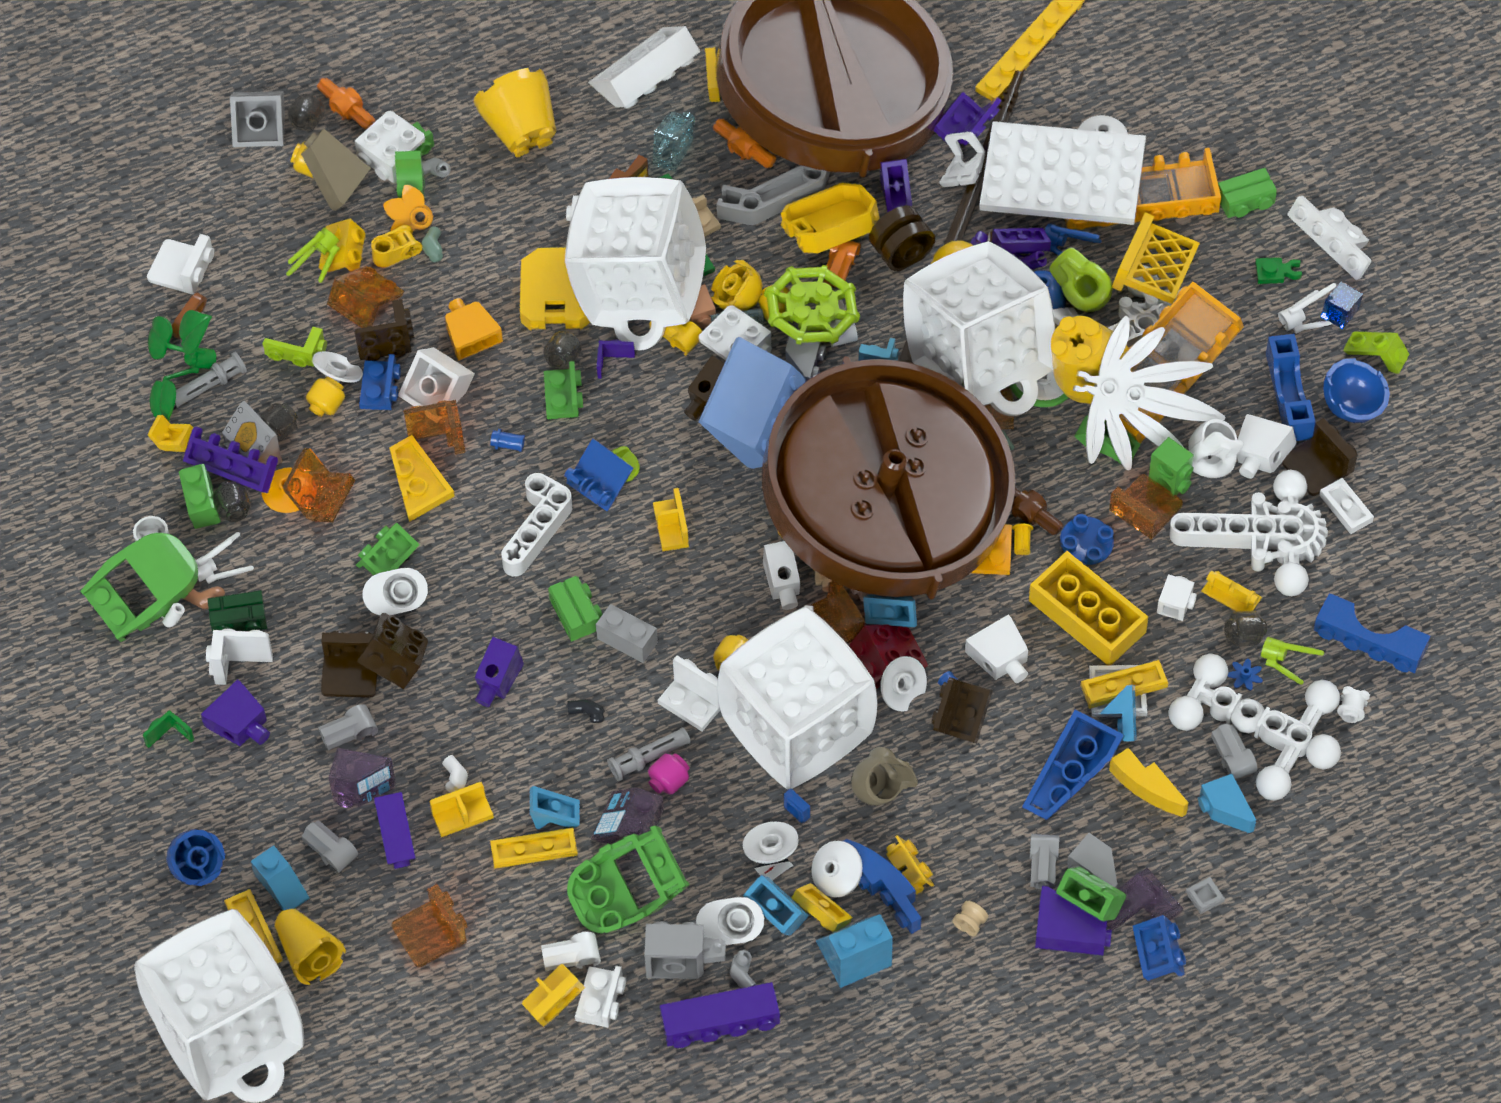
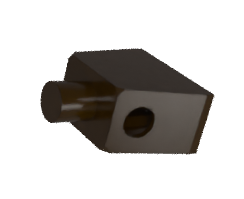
M713 355L687 390L691 403L684 410V413L693 421H697L702 415L725 364Z

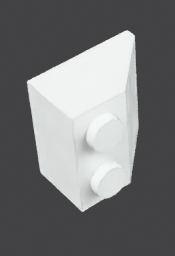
M434 347L418 350L398 396L440 422L467 392L475 373Z

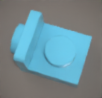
M890 338L887 349L876 345L861 344L858 361L873 359L897 361L899 349L895 348V339Z

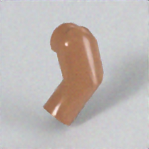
M219 586L209 588L201 593L192 589L184 600L202 609H208L207 598L225 596V591Z

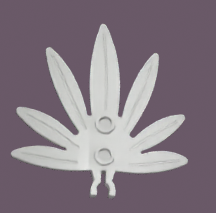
M1124 316L1119 321L1109 338L1101 360L1099 376H1090L1086 372L1077 371L1076 376L1083 377L1085 381L1094 383L1095 386L1084 385L1083 387L1074 386L1073 391H1087L1094 395L1086 427L1088 463H1094L1099 455L1104 440V420H1106L1113 449L1126 470L1132 468V452L1128 434L1119 418L1120 414H1123L1141 434L1157 446H1160L1170 437L1183 447L1165 427L1138 411V408L1183 420H1225L1223 414L1197 399L1178 392L1144 385L1145 382H1167L1192 377L1213 368L1211 363L1195 361L1170 362L1150 366L1135 372L1130 371L1131 367L1141 362L1153 351L1161 340L1165 329L1160 327L1146 334L1120 359L1129 337L1130 324L1128 316Z

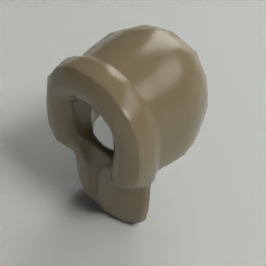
M884 747L873 748L869 753V757L857 764L851 776V785L855 796L861 802L874 806L889 803L903 789L916 787L918 784L914 770L909 763L896 758L892 750ZM884 788V790L882 791V793H881L880 795L876 796V795Z

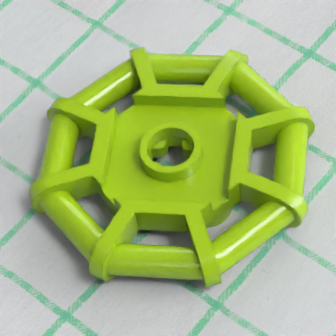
M826 265L810 268H794L790 266L786 268V272L772 286L765 289L764 296L767 298L769 311L768 323L770 326L777 327L790 336L798 345L813 342L837 343L839 337L853 323L859 321L860 314L857 312L854 293L856 287L853 283H847L830 271ZM819 277L817 282H801L799 278ZM824 279L832 285H834L835 287H837L839 290L834 292L829 284L823 283ZM791 282L793 286L787 294L780 292ZM845 298L847 310L839 309V300ZM778 302L785 304L786 312H779ZM808 303H814L817 306L814 310H811L810 306L805 305ZM833 320H841L834 328H831L830 323ZM788 321H790L791 323H793V321L798 324V328H800V331L793 327L791 324H789ZM806 331H823V332H806Z

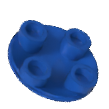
M1078 514L1062 529L1060 544L1064 553L1068 551L1084 565H1093L1104 561L1112 552L1114 533L1110 526L1099 519Z

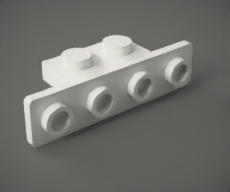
M1298 196L1288 212V216L1355 280L1360 279L1371 263V259L1360 250L1367 245L1369 239L1362 234V230L1359 227L1353 225L1345 218L1342 211L1334 207L1319 211L1304 196Z

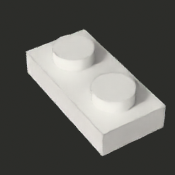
M1343 478L1320 490L1319 496L1350 534L1373 522L1374 516Z

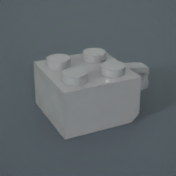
M662 921L646 924V978L699 979L704 974V963L725 961V941L705 938L703 925L693 922H685L678 925Z

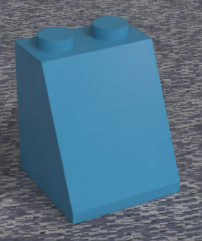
M880 914L863 919L816 940L840 988L892 966L893 937Z

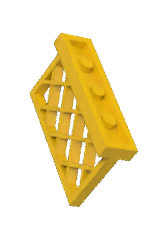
M1145 213L1118 269L1112 288L1122 291L1123 286L1126 285L1173 304L1200 243L1153 224L1155 216ZM1153 234L1160 236L1165 240L1158 241ZM1182 245V246L1187 247V248H1189V249H1191V250H1183V251H1182L1179 246ZM1171 247L1174 252L1167 253L1164 248ZM1149 249H1155L1158 254H1151ZM1172 259H1180L1183 264H1175ZM1157 261H1164L1167 266H1160ZM1142 263H1149L1152 268L1145 269ZM1166 273H1173L1176 278H1169ZM1150 275H1158L1161 280H1153ZM1135 277H1143V279H1144L1146 282H1141V281L1136 280V279H1134V278H1135ZM1159 287H1167L1171 293L1163 291Z

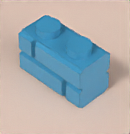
M761 875L743 895V897L755 901L762 909L763 915L783 934L788 936L793 934L809 916L778 885L764 875Z

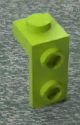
M312 327L304 347L268 338L264 339L263 347L265 355L272 360L281 361L284 359L292 361L293 364L299 367H305L306 365L314 367L312 358L315 353L326 351L327 341L324 340L323 329Z
M1355 331L1351 334L1343 349L1349 355L1380 356L1387 369L1396 374L1400 373L1409 356V352L1398 333Z

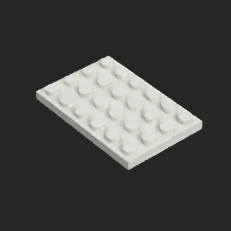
M993 122L981 192L980 210L1134 225L1146 136Z

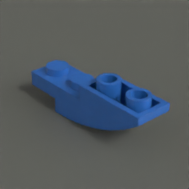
M849 839L843 840V842L851 844L861 857L862 875L858 883L859 887L862 890L867 889L871 896L879 892L884 904L887 907L891 905L896 911L894 914L895 919L902 929L907 927L911 934L920 930L921 917L912 905L915 902L916 890L896 867L873 850Z

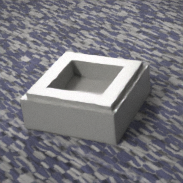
M1211 877L1198 882L1185 891L1200 914L1225 902L1224 896Z

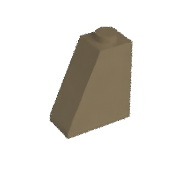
M323 129L317 135L313 132L305 140L304 145L307 147L301 155L330 209L336 211L345 204L371 168Z

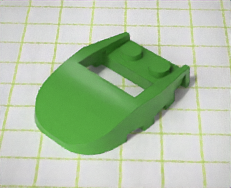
M152 533L142 537L108 559L80 592L91 603L113 632L116 639L122 642L126 640L124 636L136 629L142 631L151 626L150 624L160 617H165L174 603H177L181 598L184 599L197 582L198 566L192 554L177 537L168 533ZM125 560L130 563L157 599L138 617H136L106 578L112 570Z
M652 826L649 832L641 835L632 834L614 844H607L600 848V852L590 860L586 859L571 874L567 886L568 897L578 919L587 929L596 933H608L635 923L661 910L690 885L685 880L660 827ZM635 848L660 896L640 909L615 862L616 859Z

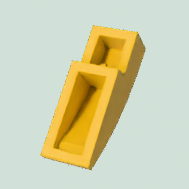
M1129 748L1112 758L1109 771L1135 795L1166 812L1180 817L1187 814V800L1155 762L1145 768Z

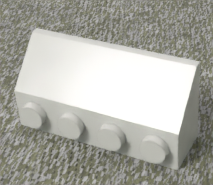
M686 26L663 27L588 83L615 107H625L627 109L638 102L637 98L642 94L646 95L657 88L656 84L661 80L665 81L676 74L675 70L680 66L685 67L694 61L693 57L700 50Z

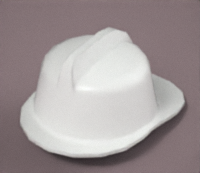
M400 568L382 572L372 576L365 583L363 601L366 607L377 615L382 613L394 615L418 608L425 601L428 594L427 582L422 574L411 568Z
M736 897L707 903L700 909L696 917V924L704 926L705 938L724 940L725 945L754 940L762 931L764 915L762 909L755 901L749 898Z

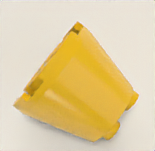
M528 68L510 72L493 80L494 85L485 93L484 91H479L476 94L474 104L478 113L510 152L515 154V157L528 154V148L536 145L541 149L553 143L551 138L556 133V126L548 81L541 69L536 72H530Z
M1086 316L1064 317L1051 338L1052 366L1055 381L1067 397L1080 403H1091L1094 395L1087 391H1073L1074 386L1083 387L1084 385L1094 387L1095 384L1085 381L1083 377L1076 376L1077 371L1086 372L1090 376H1099L1101 360L1113 332L1111 329ZM1127 344L1122 355L1120 356V359L1129 350Z

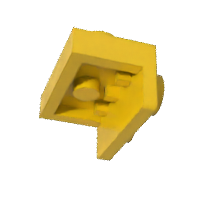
M351 218L327 225L326 229L340 240L336 245L340 250L334 256L328 272L346 267L352 274L359 273L365 231ZM327 252L325 255L321 253L319 263V269L321 271L328 258L329 252Z

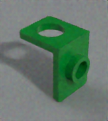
M170 710L161 718L155 719L150 724L148 730L143 733L144 742L148 748L171 727H174L191 743L195 739L192 729Z

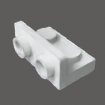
M589 966L584 982L586 988L581 993L575 1021L609 1028L611 1019L616 1020L619 1011V1003L616 1002L618 993H624L626 977L622 976V967L615 966V970L610 971Z

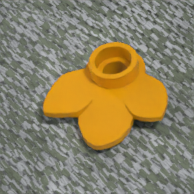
M411 185L403 186L402 198H393L383 204L387 215L395 220L390 231L403 225L410 226L412 231L415 229L423 230L428 228L433 221V213L425 205L423 194ZM418 212L424 213L425 218L423 221L419 222L415 219V215Z

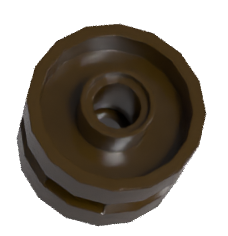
M905 205L887 212L875 223L869 233V242L878 254H881V258L892 271H902L927 256L935 244L936 236L928 225L923 222V219L914 207Z

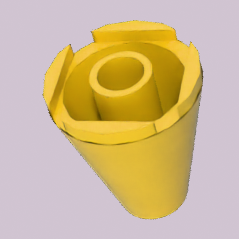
M288 909L279 913L275 921V929L294 976L300 983L311 985L308 981H312L319 976L321 982L341 967L343 963L341 956L343 952L346 953V949L339 939L296 909Z

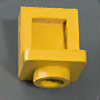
M157 415L148 432V437L160 450L185 452L193 427L191 424H170L163 415Z

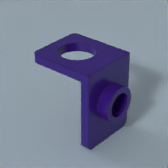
M599 340L597 356L598 379H602L603 357L635 358L634 342Z

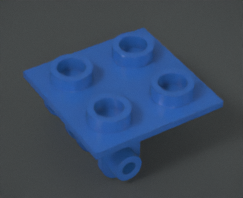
M592 438L575 469H567L564 476L567 478L566 483L605 511H608L634 468Z

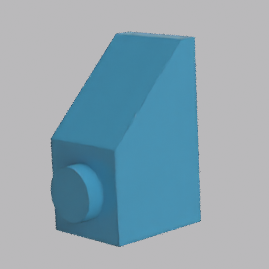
M1232 774L1201 785L1198 803L1203 813L1208 812L1211 820L1247 833L1254 831L1256 818Z
M274 845L251 860L254 875L283 911L295 909L310 899L290 864Z

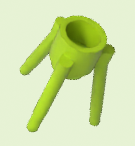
M323 228L288 260V264H292L299 259L287 271L286 275L290 276L316 250L323 255L329 252L318 282L322 283L334 256L340 250L336 246L340 240L332 232Z
M1268 636L1261 652V657L1267 659L1266 665L1275 668L1288 678L1302 685L1304 681L1277 663L1278 660L1284 661L1288 650L1320 656L1324 655V651L1284 643Z

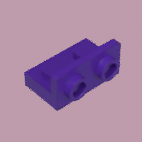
M1043 228L993 229L991 243L1011 254H1033L1036 251H1050L1051 241Z

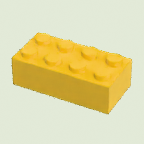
M1068 551L1030 584L1029 602L1106 665H1112L1146 633L1148 616Z

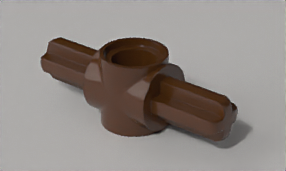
M1015 488L1011 508L1013 516L1015 518L1018 516L1026 522L1025 524L1034 525L1037 523L1051 535H1057L1063 528V523L1046 511L1047 503L1045 499L1034 490H1024L1021 492Z

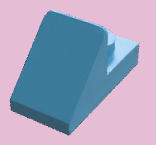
M868 594L863 597L865 623L904 627L917 626L915 599L911 596L892 597Z
M1127 685L1100 713L1122 714V719H1118L1117 729L1118 732L1125 735L1123 741L1137 740L1135 685Z
M530 787V815L536 829H541L550 822L567 828H576L580 825V800L539 787Z

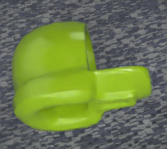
M1068 248L1062 252L1050 265L1049 271L1061 286L1065 298L1078 310L1084 312L1098 311L1111 299L1113 292L1112 281L1106 271L1098 264L1089 261L1075 248Z

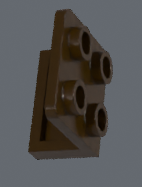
M402 299L392 301L395 322L358 328L354 331L360 360L377 361L380 357L389 356V354H395V357H402L406 353L412 352L410 339L415 337L410 309H404Z
M1322 418L1315 423L1313 437L1291 450L1281 464L1287 470L1300 472L1305 477L1308 494L1316 496L1320 494L1321 489L1354 472L1358 454L1351 443H1347L1340 436L1338 429Z
M382 613L378 619L373 637L359 655L357 662L404 689L421 666L428 639L422 632L408 627L397 617Z
M341 631L322 632L321 644L324 661L321 693L323 696L371 698L376 695L378 674L357 662L359 655L373 637L372 633L366 631L358 633H344Z
M949 677L947 682L942 684L940 690V698L942 700L939 709L936 708L932 716L933 731L977 744L993 691Z

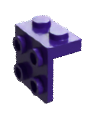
M962 92L942 115L935 126L934 132L945 142L946 135L972 132L977 138L986 128L984 123L987 119L990 121L999 112L1000 109L997 106L1002 100L997 97L981 109L969 96ZM964 139L958 140L959 145L963 144L966 146L969 143Z

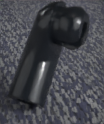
M590 699L567 701L568 715L587 713L590 714L591 723H601L604 721V707Z

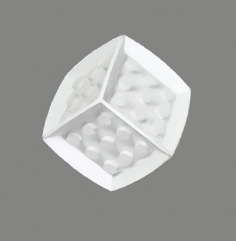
M649 177L615 178L588 182L584 184L572 214L566 243L565 263L574 295L592 325L614 328L619 340L634 342L635 350H645L655 346L663 337L665 327L688 323L699 295L705 265L706 243L698 211L681 180ZM628 320H651V329L644 336H636L629 330Z
M989 241L950 254L921 269L905 280L903 294L904 325L912 362L936 371L957 382L974 395L984 406L991 404L996 411L1003 415L1018 416L1031 409L1038 396L1036 381L1053 370L1051 338L1055 331V321L1049 290L1043 281L1021 260ZM1021 381L1024 391L1018 401L1011 402L1003 398L1000 393L1002 389Z
M805 605L803 608L794 611L763 629L734 651L720 666L717 694L723 718L754 759L786 789L794 788L820 774L851 752L873 731L877 714V693L874 680L846 642L814 612L813 606Z
M236 909L212 916L179 932L136 961V979L145 1007L176 1065L204 1100H210L232 1091L238 1098L256 1103L265 1101L276 1094L284 1079L283 1062L297 1053L304 1045L302 1020L295 999L276 962L254 929ZM266 1064L268 1077L262 1085L252 1087L243 1081L242 1076Z

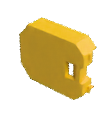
M840 183L787 204L781 212V227L790 238L796 237L798 247L804 253L818 254L870 233L880 217L876 200L862 185Z
M537 248L521 259L520 319L521 323L530 331L531 329H546V324L564 323L566 329H580L581 331L590 323L574 295L565 263L566 248ZM565 304V309L545 310V305Z

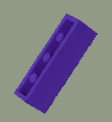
M772 982L660 1005V1016L667 1047L674 1045L675 1048H684L693 1041L713 1042L722 1035L730 1034L733 1037H738L746 1034L747 1030L758 1028L760 1031H767L773 1029L776 1024H780V1012Z

